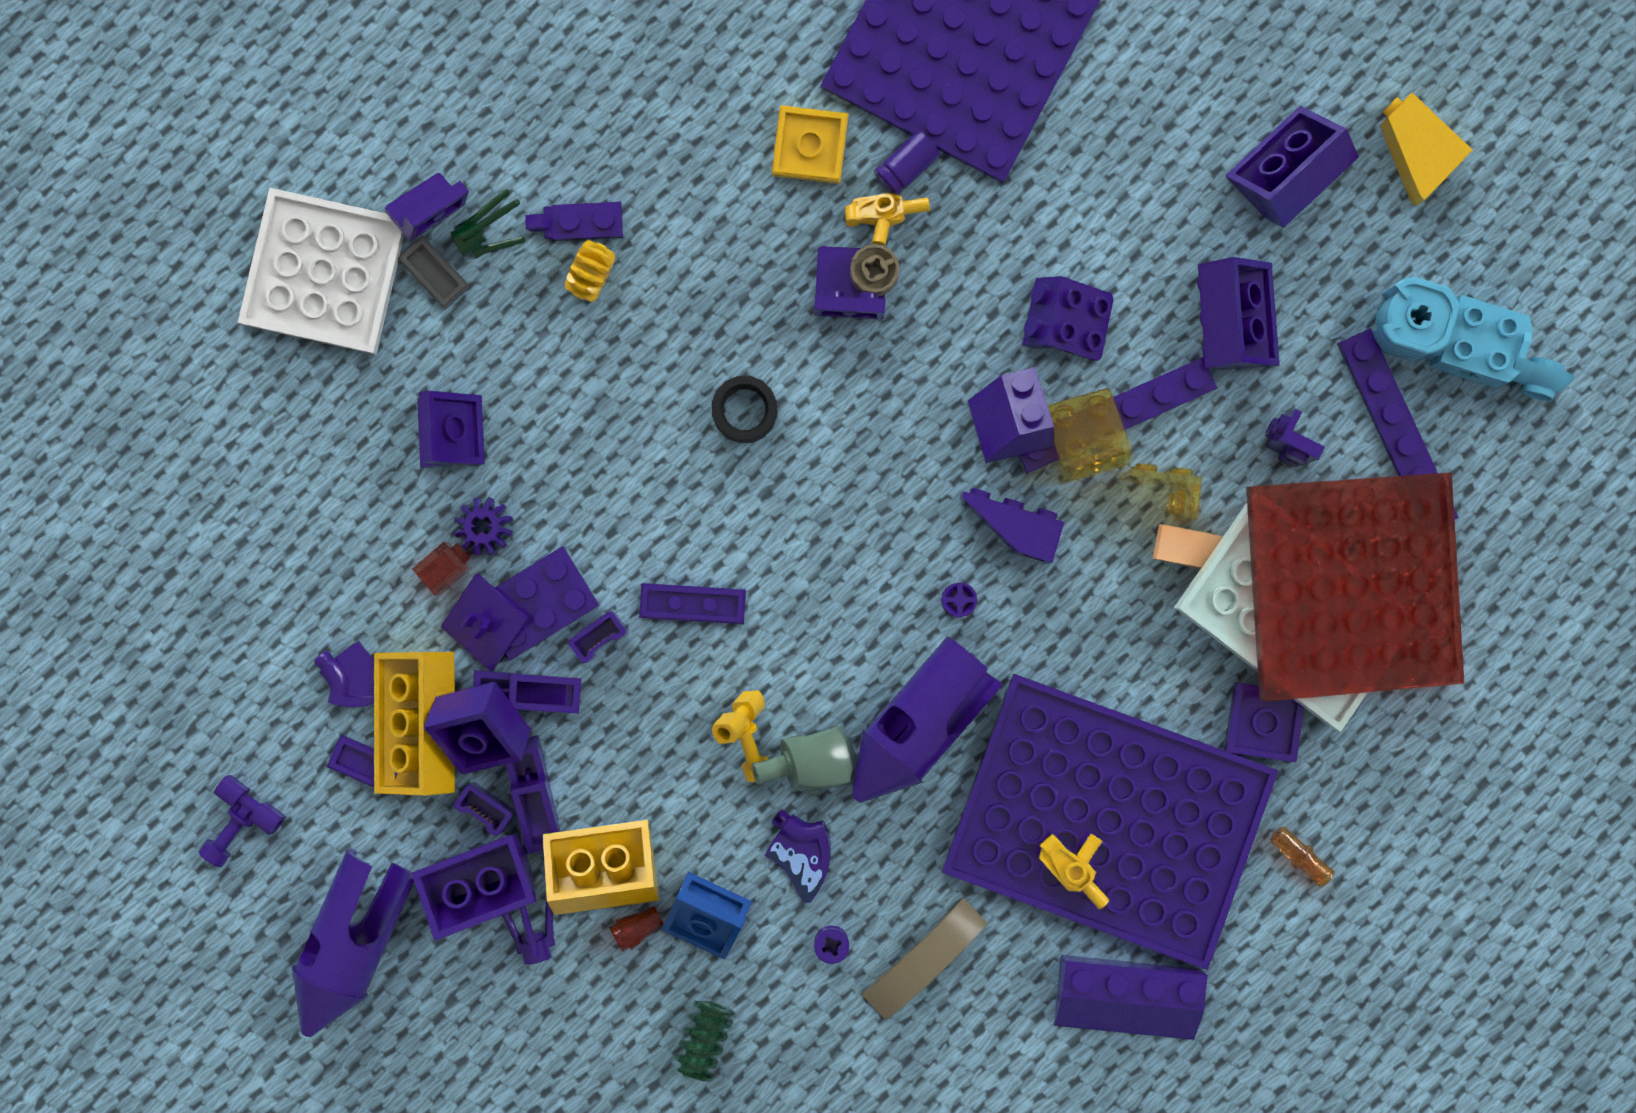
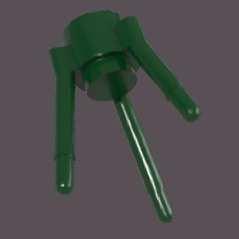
M504 189L469 219L458 224L459 228L450 232L454 243L464 257L473 253L475 258H478L485 253L512 247L526 241L525 237L521 236L482 245L483 242L487 241L482 229L520 205V201L515 199L478 222L510 194L508 189Z

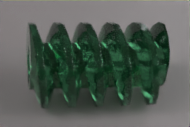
M694 1000L693 1005L701 1010L700 1014H689L688 1018L696 1026L684 1027L683 1032L690 1036L691 1039L690 1041L679 1040L678 1045L686 1052L685 1054H674L673 1058L681 1064L680 1068H677L680 1073L696 1080L710 1082L712 1081L713 1073L709 1069L717 1068L718 1060L714 1056L721 1055L723 1052V1047L718 1042L727 1041L728 1034L724 1029L731 1028L733 1025V1020L728 1015H735L736 1013L715 1002Z

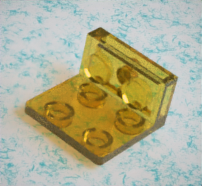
M1109 388L1047 405L1054 425V445L1060 459L1059 473L1063 484L1130 464L1132 448Z
M1136 464V467H1131L1130 470L1121 474V481L1176 487L1175 493L1169 494L1167 513L1173 514L1172 522L1189 523L1198 520L1202 477L1192 476L1193 470L1171 468V471H1165L1164 473L1157 472L1156 465Z

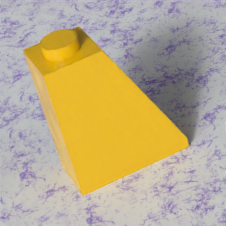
M1411 93L1403 101L1397 97L1382 112L1387 117L1379 126L1410 202L1416 207L1473 150L1417 96Z

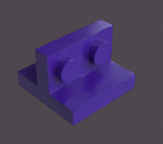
M430 390L419 392L417 407L420 468H436L449 465H485L482 395Z

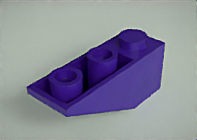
M971 488L969 493L965 491L961 493L960 499L1016 554L1048 564L1053 562L1064 526L1063 521L1056 520L1057 513L1038 508L1036 513L1023 509L1024 503L1009 498H1004L1003 503L989 499L991 493L976 488Z

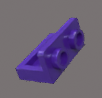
M1297 409L1281 414L1278 419L1274 417L1265 432V436L1269 438L1265 447L1279 453L1278 460L1292 467L1319 460L1325 446L1293 431L1302 414Z

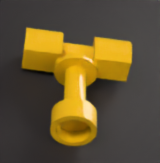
M759 690L743 691L732 704L733 712L723 713L712 726L713 736L719 744L735 743L737 739L740 740L747 760L741 766L747 782H756L752 771V763L768 760V757L759 755L752 735L758 729L757 724L753 720L765 708V700Z

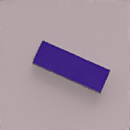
M641 583L639 618L744 624L746 589Z

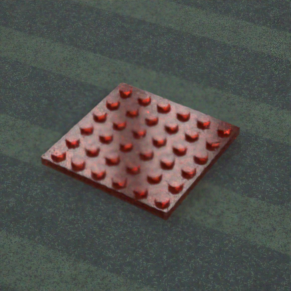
M1452 472L1246 487L1260 701L1267 702L1464 684Z

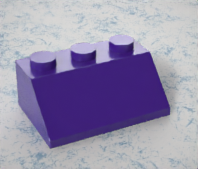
M1299 106L1225 176L1263 217L1284 228L1352 165L1359 156L1347 128Z
M1230 257L1198 264L1199 276L1197 278V286L1200 291V322L1203 328L1204 342L1202 354L1205 359V368L1225 370L1280 366L1272 263Z
M508 835L411 873L434 941L537 902L532 869L520 835Z

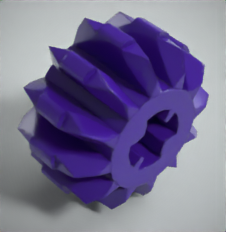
M488 497L484 507L479 498H473L474 510L467 505H462L461 510L467 515L466 518L455 517L454 522L464 525V529L455 531L454 535L457 538L467 536L462 542L461 547L467 550L474 545V555L481 556L485 546L488 555L493 556L496 554L493 543H496L503 549L508 546L500 537L502 534L506 536L514 535V531L504 528V525L512 523L514 519L512 516L500 517L504 514L507 507L504 504H500L494 509L495 500ZM480 519L484 521L490 519L491 524L487 526L491 527V530L488 534L483 532L477 533L476 529H480V527L476 525Z

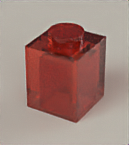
M444 541L413 567L412 570L435 596H441L472 570L467 563L471 557L458 543L452 546L449 542Z

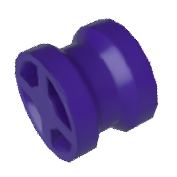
M962 582L953 583L946 587L941 597L943 609L953 617H964L972 613L976 608L978 600L973 587Z
M833 925L820 929L814 940V949L817 957L827 964H836L845 959L849 952V940L845 931Z

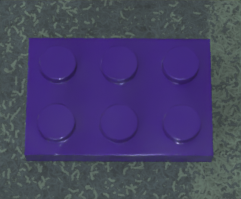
M564 546L495 587L529 617L505 653L510 661L600 606Z

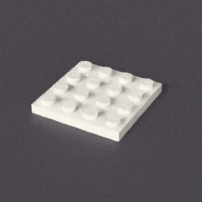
M269 188L238 323L377 355L404 234L386 213Z

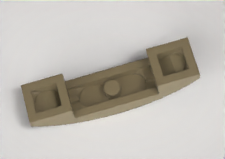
M963 897L938 921V924L896 964L876 979L862 995L885 1020L888 1019L936 978L988 923Z

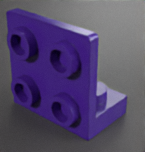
M818 247L814 316L884 320L885 295L878 297L877 293L858 292L851 282L850 267L852 258L861 248Z

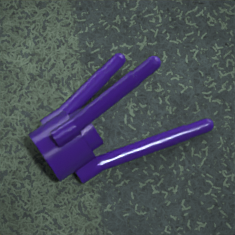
M546 894L545 935H543L541 929H532L526 906L520 908L525 933L521 936L510 913L502 915L515 942L517 954H522L524 964L526 965L550 959V947L556 945L553 936V912L547 903Z

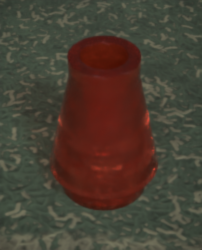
M653 906L647 910L616 919V923L610 926L609 929L621 951L624 952L629 948L632 951L658 927L664 925Z

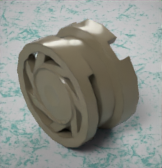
M871 244L864 246L852 258L850 278L858 292L877 293L878 297L890 292L897 283L899 273L898 259L892 250L884 245Z

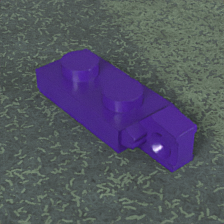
M621 202L557 204L543 207L544 214L525 215L526 229L531 232L544 231L545 239L569 241L623 238Z

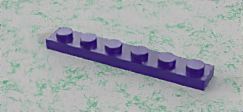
M1370 328L1337 343L1424 533L1458 519L1456 510L1382 350L1373 336L1372 329Z
M1201 357L1054 423V447L1018 455L1026 474L1214 391L1218 387L1210 370L1205 368L1204 357Z

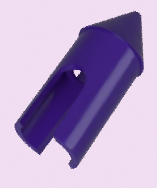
M946 636L867 730H862L852 797L857 802L862 803L923 783L922 779L1003 684L986 672L988 668L952 638Z
M355 849L346 850L313 924L306 945L297 963L292 966L302 1035L307 1037L314 1036L367 998L368 987L414 884L412 872L391 862L365 917L356 924H350L372 866L356 857L357 851Z

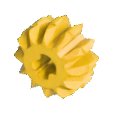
M590 240L584 242L570 267L564 283L565 289L581 300L595 301L610 275L615 261V253L609 250L607 246L598 242L595 243Z

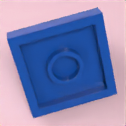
M688 872L661 930L725 960L746 920L745 916L752 901Z

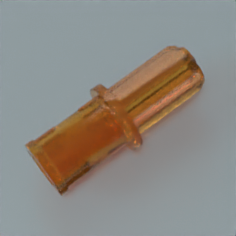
M1280 827L1272 834L1271 843L1292 861L1291 866L1293 868H1300L1318 887L1325 886L1332 879L1335 870L1313 853L1314 849L1311 845L1305 846L1285 827Z

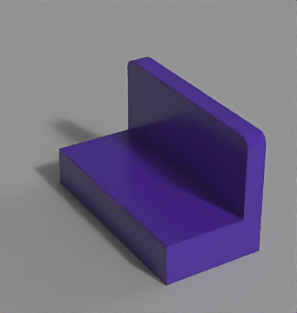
M436 173L386 205L385 212L411 242L462 208L466 203L469 191L461 181L451 186L442 174Z

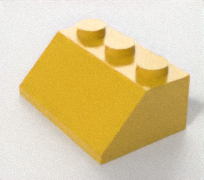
M648 820L543 834L547 903L554 915L659 901L656 864Z

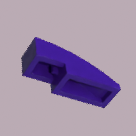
M474 670L473 687L496 682L516 710L579 714L582 678Z
M539 735L528 738L521 761L505 764L511 783V796L528 854L544 850L543 834L560 832Z

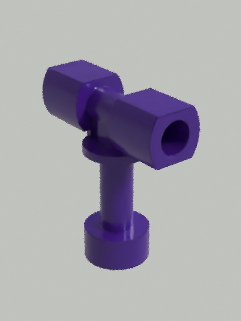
M232 775L225 776L213 792L231 806L228 814L232 818L215 841L207 839L198 851L203 859L216 867H222L231 854L226 849L243 826L252 827L255 824L270 835L279 829L287 817L268 802L259 803L248 794L251 789Z

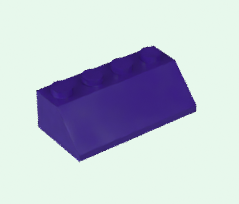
M1061 955L1054 1026L1194 1040L1204 1014L1208 975L1201 969Z

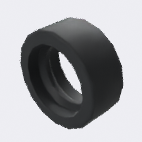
M736 376L725 381L716 390L712 400V417L718 430L726 438L738 443H753L764 438L773 429L777 419V400L772 389L764 381L752 376ZM741 389H749L756 392L765 404V415L762 422L750 430H740L733 427L727 421L724 414L727 398L732 393Z

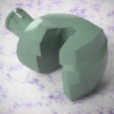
M832 726L828 730L807 736L796 735L781 739V756L752 763V771L758 785L787 776L795 790L816 796L821 794V789L854 784L858 757L853 749L850 738L846 736L842 727Z

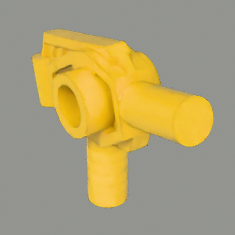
M894 193L855 198L850 205L845 207L846 225L850 227L861 223L876 225L872 244L885 246L889 227L902 223L907 214L930 211L929 197L903 201L902 196L895 195Z
M1052 833L1040 844L1042 849L1039 859L1068 891H1083L1099 910L1102 909L1109 902V899L1093 882L1096 871L1088 863L1103 841L1090 834L1078 854L1075 855L1067 850Z

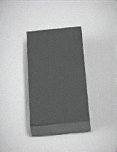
M423 235L398 257V260L444 310L471 287Z

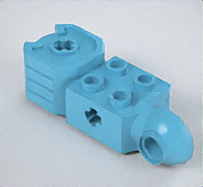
M1414 276L1399 281L1382 293V296L1387 300L1378 310L1375 322L1377 329L1372 331L1383 353L1411 362L1420 361L1425 358L1431 360L1430 368L1492 388H1498L1510 381H1514L1523 385L1521 390L1523 395L1543 401H1552L1554 395L1567 388L1574 379L1572 374L1563 370L1564 366L1559 362L1540 357H1532L1530 360L1526 359L1533 330L1530 316L1464 295L1456 298L1449 287Z

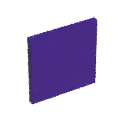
M477 573L440 627L487 669L493 671L529 617Z

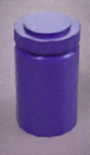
M917 131L882 163V166L879 165L874 170V173L880 184L889 193L899 195L902 189L908 187L940 157V153L925 134Z

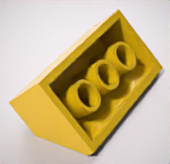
M454 652L374 653V793L422 796L455 793V766L424 729L435 697L455 692Z

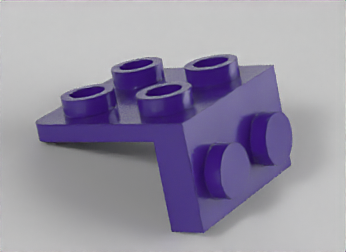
M1063 276L1036 278L1031 291V303L1028 318L1024 325L1022 346L1034 349L1055 348L1089 360H1100L1103 354L1113 305L1112 294Z

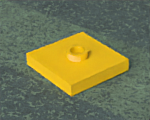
M780 105L772 176L840 184L849 113Z

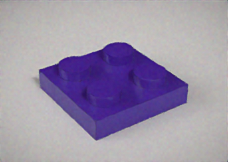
M1234 682L1224 751L1297 763L1304 707L1281 689Z

